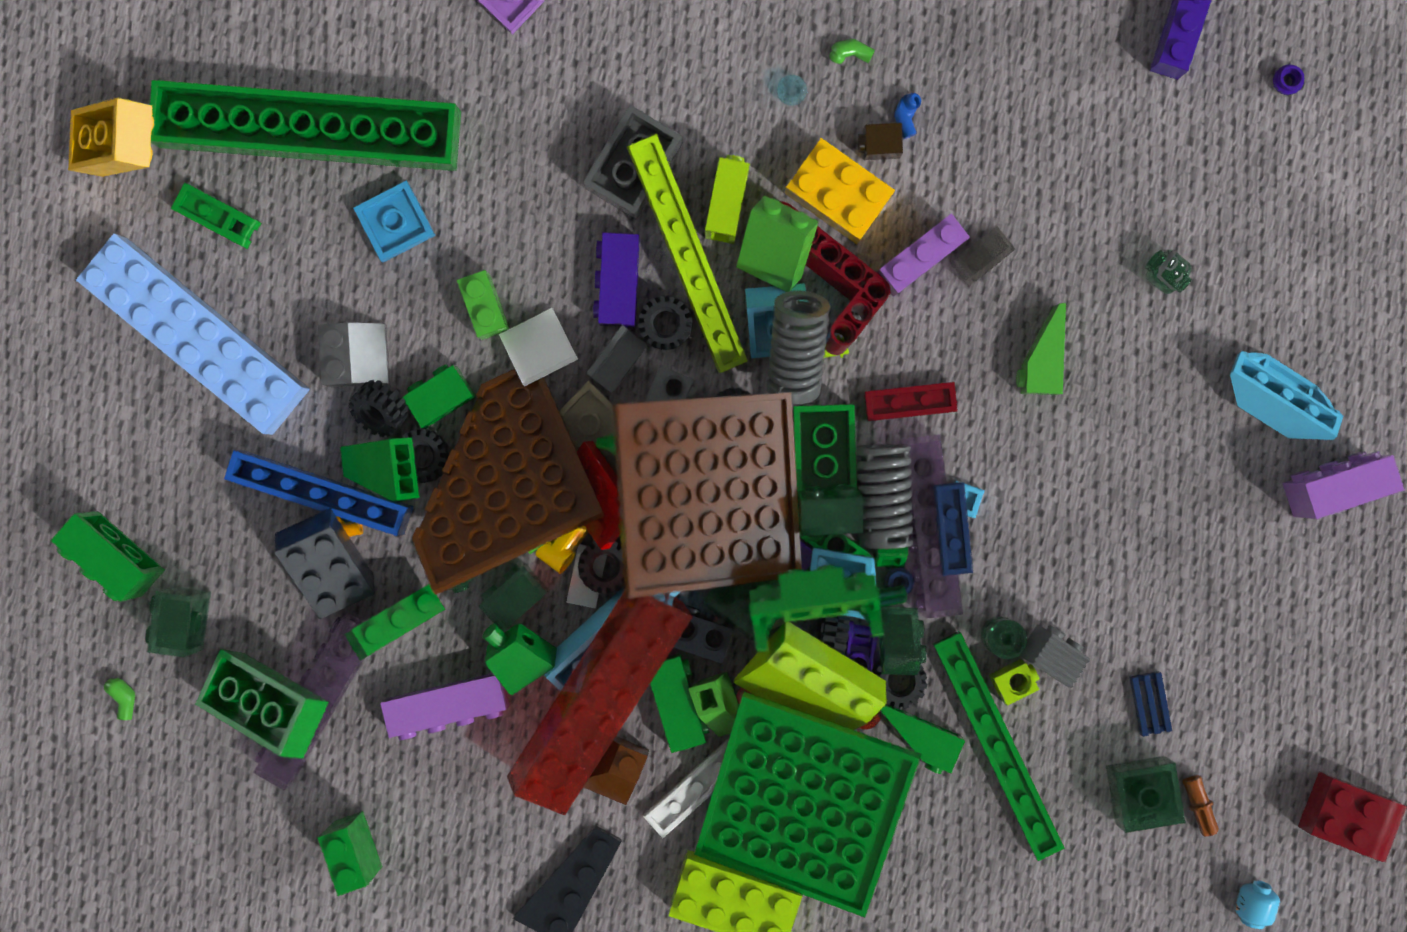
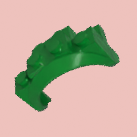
M824 565L812 571L801 569L789 570L785 574L779 575L780 587L761 585L756 590H749L751 600L750 612L754 626L757 652L768 650L767 641L769 633L778 618L784 617L785 622L843 615L848 614V609L851 608L855 609L865 618L872 630V637L884 636L879 590L876 587L875 574L854 573L849 578H844L842 567Z

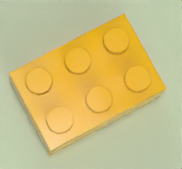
M115 98L71 110L68 170L104 177L150 167L153 155L150 146L151 131L154 126L152 106Z
M821 138L786 186L784 193L857 245L895 190Z

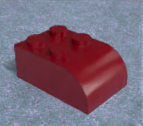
M1319 771L1298 827L1320 839L1372 859L1386 862L1407 806Z

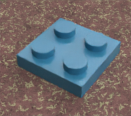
M407 180L353 208L380 261L383 263L436 236Z

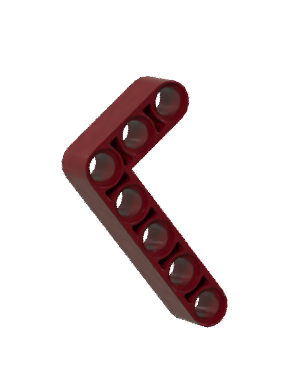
M779 201L781 204L798 211L791 204ZM817 226L806 266L850 300L845 309L827 330L825 350L832 355H840L850 347L889 297L891 288L882 276ZM821 253L828 255L831 261L825 260ZM845 272L852 274L855 280L848 278ZM868 290L875 292L878 298L872 297ZM851 311L858 313L861 320L854 318ZM834 333L841 334L845 342L839 341Z

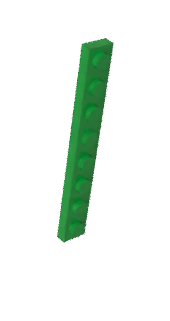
M958 631L933 643L932 645L1035 859L1040 861L1065 849L962 633Z

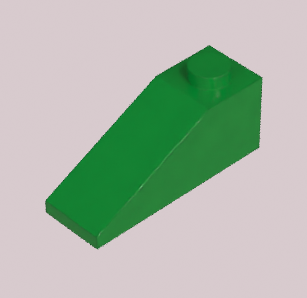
M885 705L881 709V712L915 752L921 753L920 758L926 763L925 768L937 774H941L942 771L952 773L965 743V739L961 735L901 709H895L890 705Z

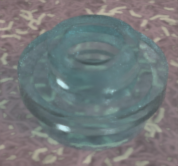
M797 75L785 76L780 80L777 87L779 99L789 106L800 104L807 94L805 81ZM789 86H794L798 92L796 95L791 96L787 94L786 89Z

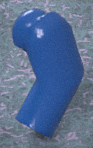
M916 93L904 95L894 112L896 123H902L903 140L917 134L912 117L921 105V98Z

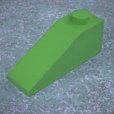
M1059 303L1053 306L1022 363V369L1017 370L1016 385L1021 387V394H1063L1066 303Z

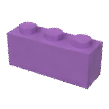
M951 213L880 268L877 273L889 283L890 293L894 297L970 237Z

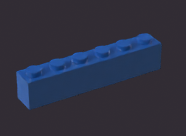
M233 450L224 477L225 480L319 511L331 508L337 517L395 536L405 535L414 507L399 501H391L381 495L243 450Z

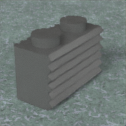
M1037 624L1018 655L1068 688H1072L1073 683L1077 682L1076 678L1080 677V673L1086 667V663L1090 662V658L1081 653L1084 647L1070 638H1067L1066 642L1062 639L1065 634L1051 625L1045 629Z

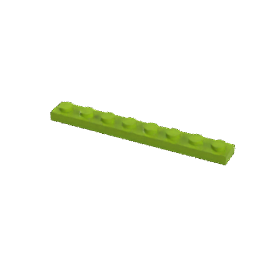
M657 134L627 146L718 372H725L747 362L748 360Z

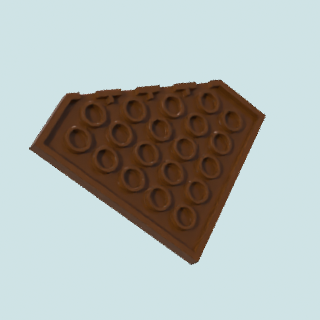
M513 369L480 385L476 394L478 397L472 411H469L459 432L461 436L458 443L448 456L442 470L444 474L438 487L434 488L425 508L426 514L420 527L416 528L412 537L432 592L436 595L605 516L544 377L524 386L516 369Z

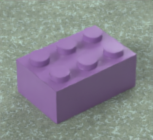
M1366 451L1348 456L1349 461L1341 463L1332 461L1320 465V470L1309 472V470L1292 474V480L1284 482L1283 486L1293 517L1319 519L1404 491L1394 456L1380 455L1379 451L1368 454Z

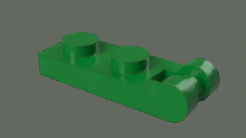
M185 182L171 207L172 210L246 249L252 243L250 238L254 230L258 231L262 224ZM237 220L243 223L239 234L232 231Z

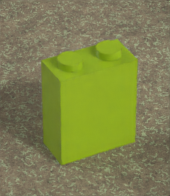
M727 155L726 158H719L705 228V239L729 244L735 243L750 163L744 162L745 159L743 157Z

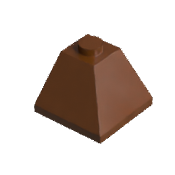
M594 727L571 783L627 805L648 758L649 750Z

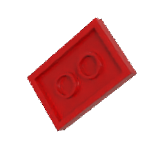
M584 441L577 453L605 516L584 526L601 550L610 549L621 534L617 475L599 449L596 448L594 442Z

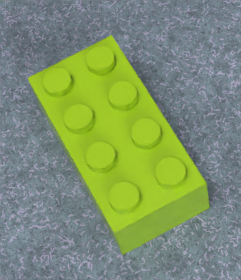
M687 850L669 905V917L715 932H791L802 894L694 855L695 852Z

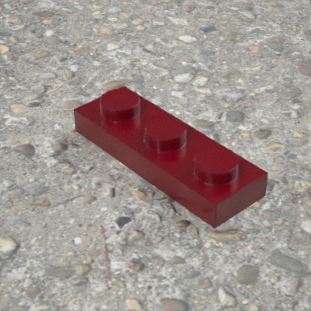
M955 382L864 392L867 422L958 412Z

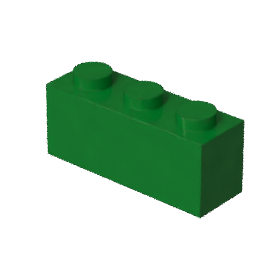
M430 584L353 628L344 636L361 661L438 615L445 608L438 596L432 592Z
M681 653L646 663L645 668L671 754L705 744V734L710 733V730L698 717L688 689L690 688L688 677L693 676L688 658L682 660Z

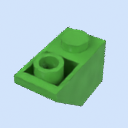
M728 672L701 679L688 688L698 717L718 737L731 734L739 703Z

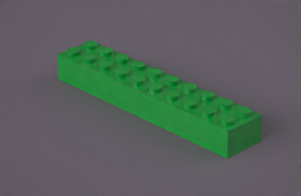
M152 80L150 106H152V117L154 119L151 143L159 148L457 171L461 111L455 103Z

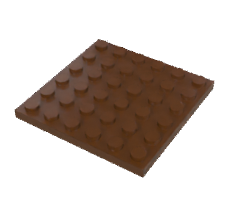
M791 392L613 404L626 597L631 598L778 580L779 575L785 574L789 570H802Z

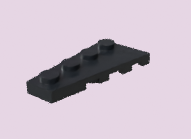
M595 826L570 853L567 859L551 874L546 882L531 896L526 904L520 908L513 916V919L536 932H573L618 850L622 839Z

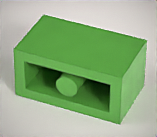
M486 270L457 280L474 330L479 339L484 340L510 329L492 278Z

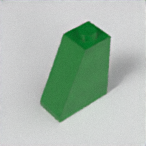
M412 437L340 447L343 476L391 501L419 498Z

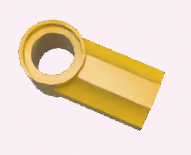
M582 526L542 545L537 549L536 557L559 574L563 573L572 563L576 555L575 550L588 534V530L585 526Z

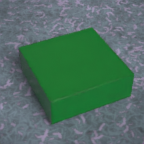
M908 547L876 549L874 556L875 566L903 568L908 557Z

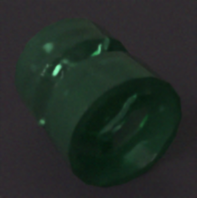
M992 617L985 622L981 629L983 645L987 650L1002 659L1016 658L1026 648V631L1019 623L1008 617Z

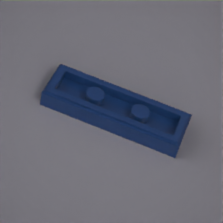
M964 482L932 485L941 575L973 573Z

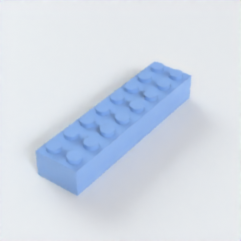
M114 233L76 279L77 282L262 434L273 435L310 390L309 387L128 238Z

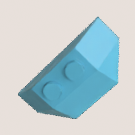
M1241 351L1237 355L1230 378L1238 407L1287 438L1334 440L1337 437L1343 415L1339 410L1334 409L1331 401L1317 385L1268 354Z

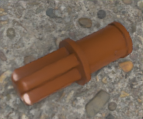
M1194 775L1183 779L1182 783L1185 786L1191 803L1189 810L1194 812L1201 834L1205 837L1217 834L1219 828L1211 808L1213 801L1208 799L1201 775Z

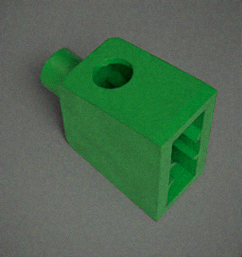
M492 624L482 635L489 643L484 660L485 664L511 696L552 670L555 666L557 648L522 624H516L506 632L502 631L496 624Z

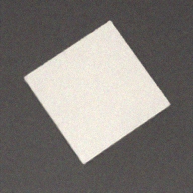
M553 308L499 334L524 386L578 360Z

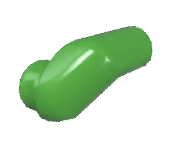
M847 39L833 44L829 58L836 64H842L845 57L855 56L869 63L875 49L856 39Z
M120 678L108 679L104 684V690L118 703L117 719L132 720L135 691Z

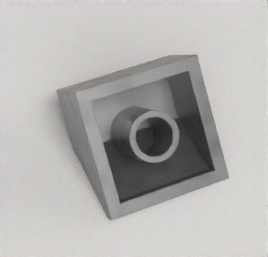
M336 323L318 325L321 384L323 386L363 385L369 380H374V382L379 380L382 381V384L389 383L386 324Z

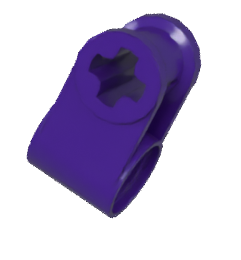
M850 620L844 656L851 660L856 657L863 658L864 668L871 671L878 637H872L870 626L854 624ZM855 634L867 635V637L855 636Z

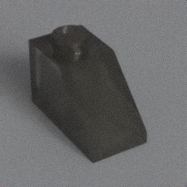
M996 226L950 264L966 285L970 286L1012 253L1015 248L999 227Z

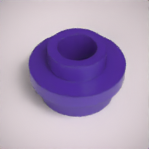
M1291 64L1280 67L1273 77L1275 89L1283 95L1297 93L1304 85L1303 71ZM1284 76L1291 77V85H1287L1284 82Z

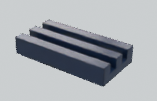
M1156 671L1130 676L1140 735L1145 737L1149 736V734H1160L1163 731L1171 732L1172 725L1162 673ZM1151 679H1154L1163 725H1159ZM1140 681L1144 683L1152 727H1147L1139 685Z

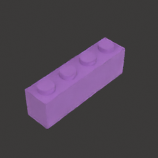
M493 673L386 698L380 703L388 737L398 736L399 740L417 736L416 731L427 729L428 733L442 731L446 729V724L456 722L457 726L468 725L475 722V717L483 715L486 716V719L497 718L504 715L503 711L507 710L510 706L506 689Z

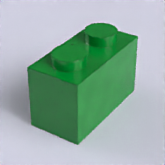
M445 364L433 371L434 377L424 383L422 380H419L407 388L409 393L404 395L403 398L421 428H428L476 397L457 366L452 365L449 367L448 364Z

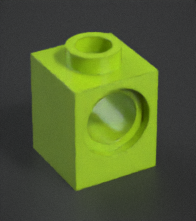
M1021 659L989 674L1001 701L1007 706L1040 690L1036 683L1040 679L1032 664L1027 665ZM1018 673L1022 674V684L1017 688H1011V677Z

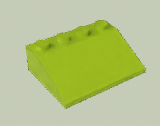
M784 622L767 641L768 650L758 652L734 679L735 684L758 697L852 730L867 724L886 705V681L790 622Z

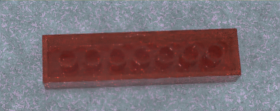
M625 591L623 592L508 773L507 778L514 796L564 816L566 815L693 618L681 600L667 593L629 598L625 596Z

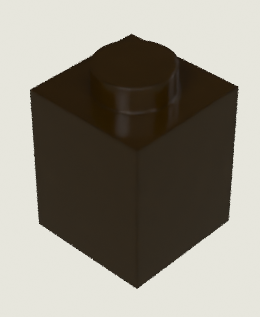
M902 123L865 125L863 134H858V152H864V160L900 159L903 154Z

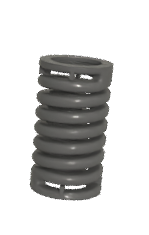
M797 290L782 293L774 301L775 317L773 318L767 392L769 394L791 392L792 404H806L814 401L820 395L827 325L829 322L828 314L830 312V303L823 296L813 292ZM798 300H807V301H811V303H809V302H804V301H798Z
M871 444L856 447V455L861 457V461H864L857 463L858 470L888 471L859 473L857 475L858 482L887 483L861 484L857 487V492L859 494H891L858 497L857 503L861 506L889 505V507H861L858 509V515L860 517H893L886 519H860L858 527L862 528L863 531L858 534V546L872 549H895L913 545V540L908 537L913 532L912 526L908 524L912 521V514L909 512L912 509V502L909 501L912 497V491L908 489L912 485V480L908 477L911 475V467L908 466L911 464L909 453L911 445ZM873 458H881L882 460H873ZM889 528L885 530L871 531V529Z

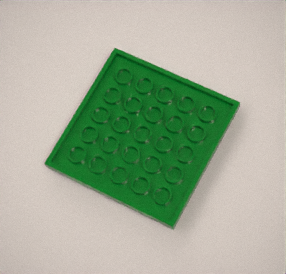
M744 692L694 855L865 918L919 764L921 753Z

